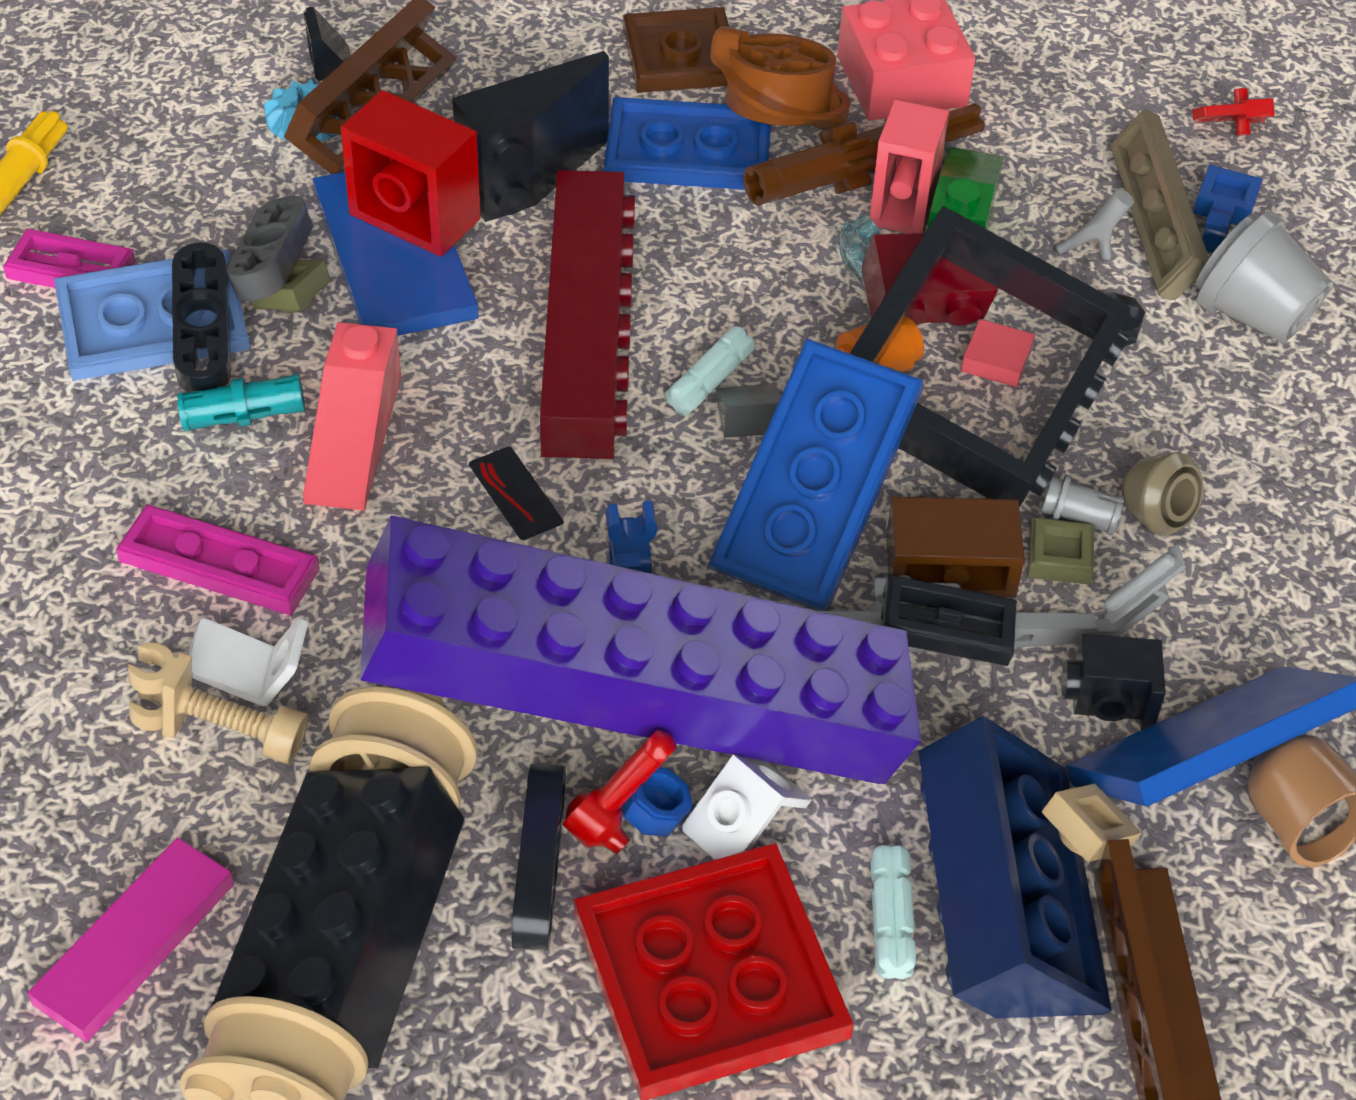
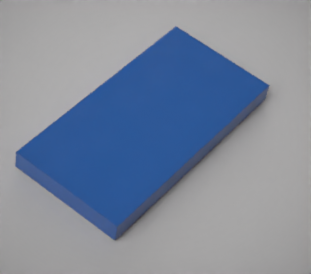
M345 172L312 178L314 194L360 325L397 328V335L400 336L479 319L478 304L455 245L440 257L349 215Z
M806 339L710 558L709 568L815 611H829L924 389L923 380Z
M1281 666L1066 764L1071 784L1076 788L1096 784L1108 797L1148 807L1355 710L1356 676Z

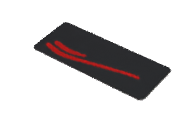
M512 447L502 448L469 462V467L521 541L528 540L564 524V520Z

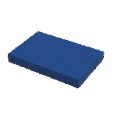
M613 97L603 171L624 172V182L745 190L743 183L745 169L769 160L771 124L742 117L733 112L726 104Z

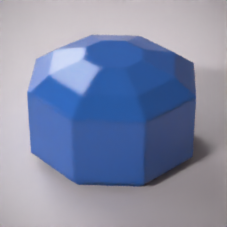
M661 767L645 783L640 785L639 789L622 806L623 817L643 835L668 837L684 821L693 808L689 786L669 768Z

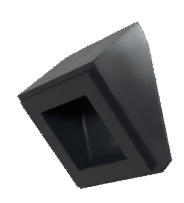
M308 7L306 12H304L308 51L315 79L322 81L348 59L351 53L347 42L314 7Z

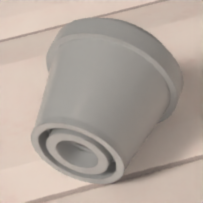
M1267 211L1260 217L1252 213L1244 218L1226 236L1204 265L1195 283V286L1200 290L1197 303L1211 314L1218 310L1279 341L1281 344H1285L1307 323L1332 289L1334 282L1324 274L1285 230L1286 221L1272 211Z

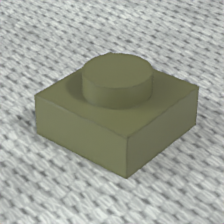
M297 260L285 286L269 297L251 301L254 309H280L283 313H294L307 308L313 302V297L331 281L324 260Z

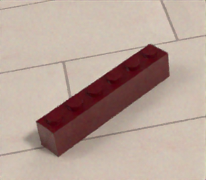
M557 170L540 407L541 457L614 459L615 436H627L628 400L616 399L617 392H628L629 356H618V349H630L631 314H620V308H631L632 273H622V268H633L634 234L623 233V229H634L635 195H624V172Z

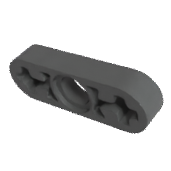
M299 196L278 198L266 203L256 211L226 268L236 297L239 300H260L275 294L285 286L313 228L303 198Z

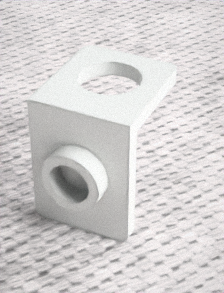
M298 617L276 645L272 646L203 618L196 625L188 655L192 656V678L257 705L267 706L297 669L309 621Z
M732 755L684 822L682 829L688 837L716 860L750 850L781 806L806 808L812 799L769 762Z

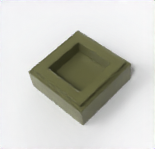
M1032 517L1029 528L1027 578L1090 585L1094 573V524Z

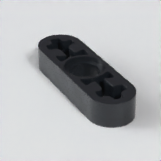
M203 242L192 243L182 247L177 251L172 260L173 362L177 381L186 392L226 386L231 378L229 278L226 271V260L223 252L218 247ZM206 268V288H196L194 280L196 269ZM198 310H209L218 315L214 322L202 327L192 326L185 321L191 313ZM196 348H207L209 362L206 370H195L198 366Z
M530 764L513 905V949L549 951L565 804L566 766Z

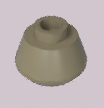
M1180 452L1150 456L1139 460L1126 473L1122 483V494L1127 510L1149 531L1160 536L1174 534L1186 527L1196 516L1203 499L1204 483L1201 472L1189 455Z

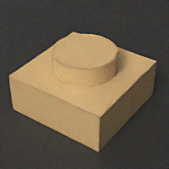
M1096 784L1058 791L1042 810L1047 819L1058 829L1059 837L1065 846L1082 856L1087 862L1102 859L1107 840L1129 839L1131 847L1142 833Z

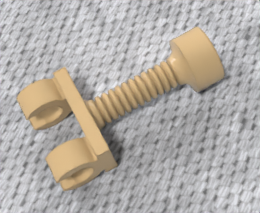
M154 642L138 646L139 661L150 665H158L162 669L158 672L147 673L136 666L128 664L129 683L138 691L139 698L150 702L156 701L162 704V706L156 710H147L141 707V705L129 702V717L136 727L145 731L162 729L163 736L175 738L186 715L192 716L194 714V717H200L201 720H207L210 723L213 721V724H219L221 727L226 725L227 729L232 728V731H239L241 734L245 732L246 736L251 735L252 738L258 737V740L263 744V756L287 765L293 763L307 730L309 714L281 705L276 713L265 716V713H259L257 710L252 712V708L248 707L246 709V706H240L238 703L233 705L232 701L227 702L226 699H221L218 696L214 698V695H208L207 692H201L198 689L195 691V688L192 687V656L180 652L176 658L169 648Z

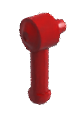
M657 729L601 788L597 786L594 790L581 792L569 803L562 825L584 847L603 846L617 855L627 845L630 839L622 829L623 810L621 807L639 789L640 785L645 783L677 749L672 735Z

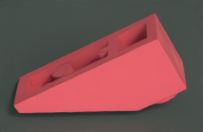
M337 322L324 364L303 493L304 504L365 511L402 378L397 328Z

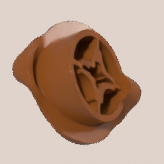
M722 26L715 31L711 44L710 59L715 66L721 69L727 81L725 103L733 112L753 121L781 126L811 124L816 128L828 130L847 123L850 100L844 92L838 89L833 81L836 57L829 48L813 40L793 35L771 33L749 35L744 30Z

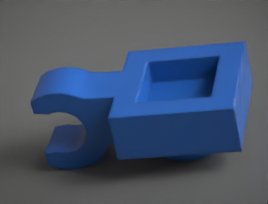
M1209 164L1193 211L1194 214L1207 217L1206 228L1202 237L1207 252L1213 253L1226 238L1231 223L1238 225L1244 218L1252 214L1263 178Z
M643 501V512L635 519L634 517L620 518L617 504H609L605 512L608 529L609 564L652 574L649 542L656 536L658 531L653 503L651 501Z

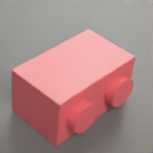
M894 99L878 143L869 218L870 226L906 234L924 233L941 171L949 110Z

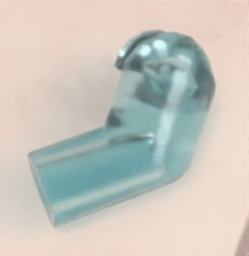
M860 215L853 223L847 221L841 227L839 241L842 260L864 288L865 284L861 266L873 235L880 234L878 227L868 215Z

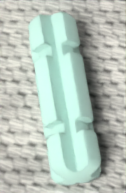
M732 327L666 391L665 400L667 404L672 406L677 414L681 416L689 415L754 350V339L746 334L744 328Z
M887 845L878 846L873 850L871 860V882L874 884V890H872L874 941L877 949H875V970L880 977L885 979L909 978L913 975L916 964L915 941L912 939L914 916L912 882L909 880V874L911 873L910 853L901 845L892 847Z

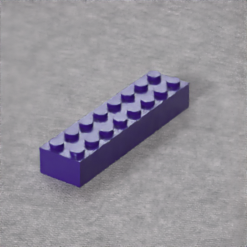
M392 515L366 567L360 681L650 738L659 729L671 734L676 744L876 784H886L921 742L907 631Z

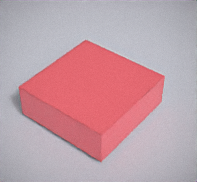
M979 319L964 354L961 372L1018 387L1033 349L1035 334Z

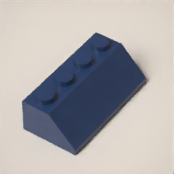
M984 715L919 750L922 773L920 791L927 808L931 836L928 848L935 865L939 893L937 912L944 928L948 956L946 976L953 996L994 1018L1104 1015L1112 1011L1083 857L1065 846L1059 837L1058 829L1042 813V810L1056 792L1070 789L1066 768Z

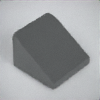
M775 384L716 388V398L724 438L765 435L782 396Z

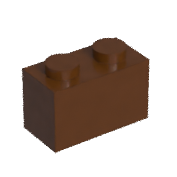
M924 496L892 497L886 533L888 576L907 575L911 579L930 583H956L960 585L961 589L1000 597L1016 598L1025 560L1018 500L929 498Z

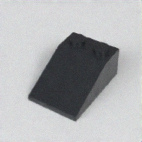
M605 51L452 98L454 121L477 131L480 216L484 222L506 215H513L521 210L536 206L556 188L557 170L576 171L607 143L609 131V56Z

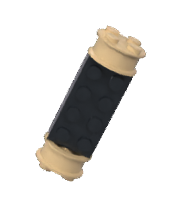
M364 687L343 694L334 703L329 714V728L332 737L319 745L314 751L309 765L310 772H307L214 1001L204 1020V1031L209 1039L202 1058L192 1061L185 1067L180 1079V1087L186 1100H345L348 1090L356 1087L364 1080L368 1068L379 1067L465 820L459 811L461 796L457 782L464 779L472 771L478 755L477 744L471 731L455 714L444 707V703L439 696L389 687Z

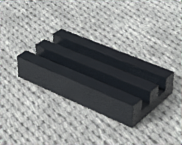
M894 575L888 576L883 591L885 602L881 611L882 626L907 631L909 647L1004 666L1009 665L1014 655L1017 600ZM900 601L921 606L937 608L939 610L937 612L912 606L901 605ZM967 614L1000 621V624L964 617V615Z

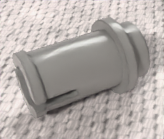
M1065 475L1063 480L1051 477L1041 507L1042 513L1052 515V520L1062 518L1072 522L1094 524V529L1113 535L1122 511L1124 497L1114 496L1071 483L1072 476Z

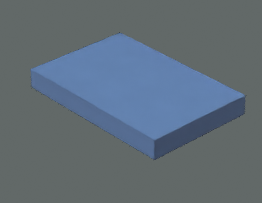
M229 249L221 250L225 256L226 266H228L231 260ZM173 258L54 278L72 381L174 363L172 322ZM206 268L196 269L194 276L196 288H206ZM229 279L231 353L250 350V344L241 302L236 297ZM198 310L191 313L185 321L192 326L202 327L214 322L218 315L209 310ZM196 348L198 359L208 357L207 348Z

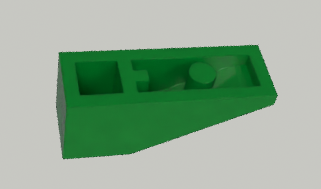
M951 147L939 175L928 228L942 206H945L988 230L1004 156Z

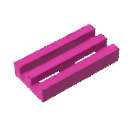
M27 228L3 265L6 279L55 288L54 278L131 266L135 264L136 260L134 250L130 248ZM30 250L57 254V257L30 252ZM80 259L109 264L110 267L80 262Z

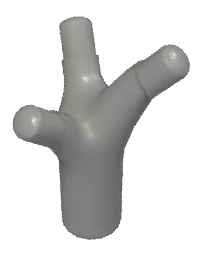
M1116 189L1089 222H1085L1082 228L1073 236L1055 245L1056 252L1061 255L1093 239H1097L1101 259H1111L1110 241L1113 229L1134 204L1133 197L1123 189Z

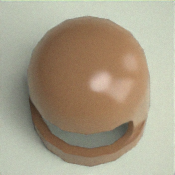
M1299 735L1263 752L1257 758L1248 775L1247 792L1249 800L1260 816L1265 819L1281 840V846L1298 865L1314 868L1329 863L1343 855L1356 841V773L1338 752L1324 739L1312 735ZM1343 798L1346 800L1349 813L1341 825L1315 842L1302 846L1297 845L1303 830L1317 815Z

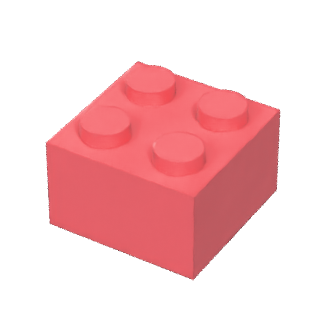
M885 0L842 6L837 56L868 121L888 118L894 99L944 110L968 106L975 55L946 0Z

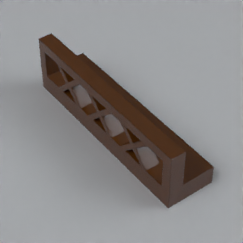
M412 0L298 103L284 138L330 174L343 172L345 170L343 151L339 155L334 153L315 138L318 134H341L340 127L351 118L349 106H364L381 91L379 78L401 79L404 94H391L415 103L453 66L457 57L424 32L435 7L427 0ZM414 47L431 60L434 65L432 67L411 66L407 52Z
M1129 839L1107 840L1094 887L1138 1099L1221 1100L1168 868L1135 869Z

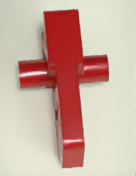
M1248 88L1234 89V104L1211 105L1193 109V121L1195 123L1234 121V124H1236V136L1251 135L1250 123H1263L1265 118L1275 116L1274 99L1249 100Z

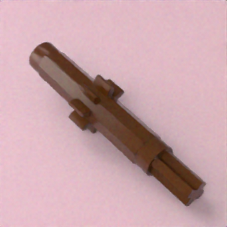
M977 104L949 111L945 143L984 130L985 122L980 118L981 108ZM850 122L821 131L819 133L821 145L747 167L743 175L747 196L752 203L760 206L834 183L836 194L871 185L872 180L868 172L876 168L878 143L884 126L857 134L855 122Z

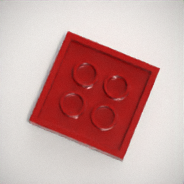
M777 843L574 899V916L640 1100L653 1099L852 1038L854 1023Z

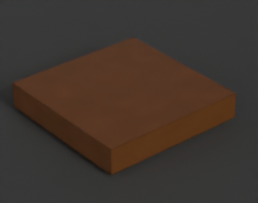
M724 7L624 14L623 30L637 93L726 86L727 81L723 72L710 59L711 44L715 31L722 26L729 27Z

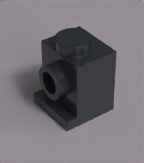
M1081 634L1075 660L1066 659L1064 661L1061 681L1062 699L1073 700L1074 715L1096 716L1104 721H1119L1125 718L1139 719L1140 730L1156 724L1166 694L1162 640Z

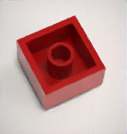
M384 90L375 95L340 127L349 215L440 257L481 219L477 131Z

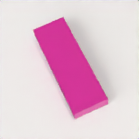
M146 504L116 548L118 559L121 563L290 616L293 615L320 570L318 556Z
M177 837L27 992L32 1006L87 1043L234 886L231 871Z

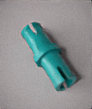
M299 373L276 379L245 382L244 378L232 379L231 385L177 393L178 411L184 432L207 426L238 422L239 427L250 426L254 419L306 411Z

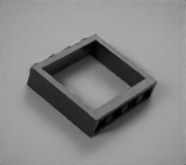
M942 206L849 354L877 364L880 362L944 258L1093 340L1024 462L919 403L916 405L898 447L986 498L1018 500L1020 508L1029 491L1041 496L1057 467L1047 462V459L1053 449L1064 454L1082 422L1072 417L1078 405L1089 410L1102 388L1106 378L1096 372L1102 361L1113 367L1127 343L1130 335L1120 329L1132 308Z

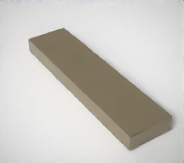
M1144 109L1111 144V150L1124 190L1134 199V204L1130 208L1158 295L1168 300H1176L1198 278L1209 256L1160 116Z

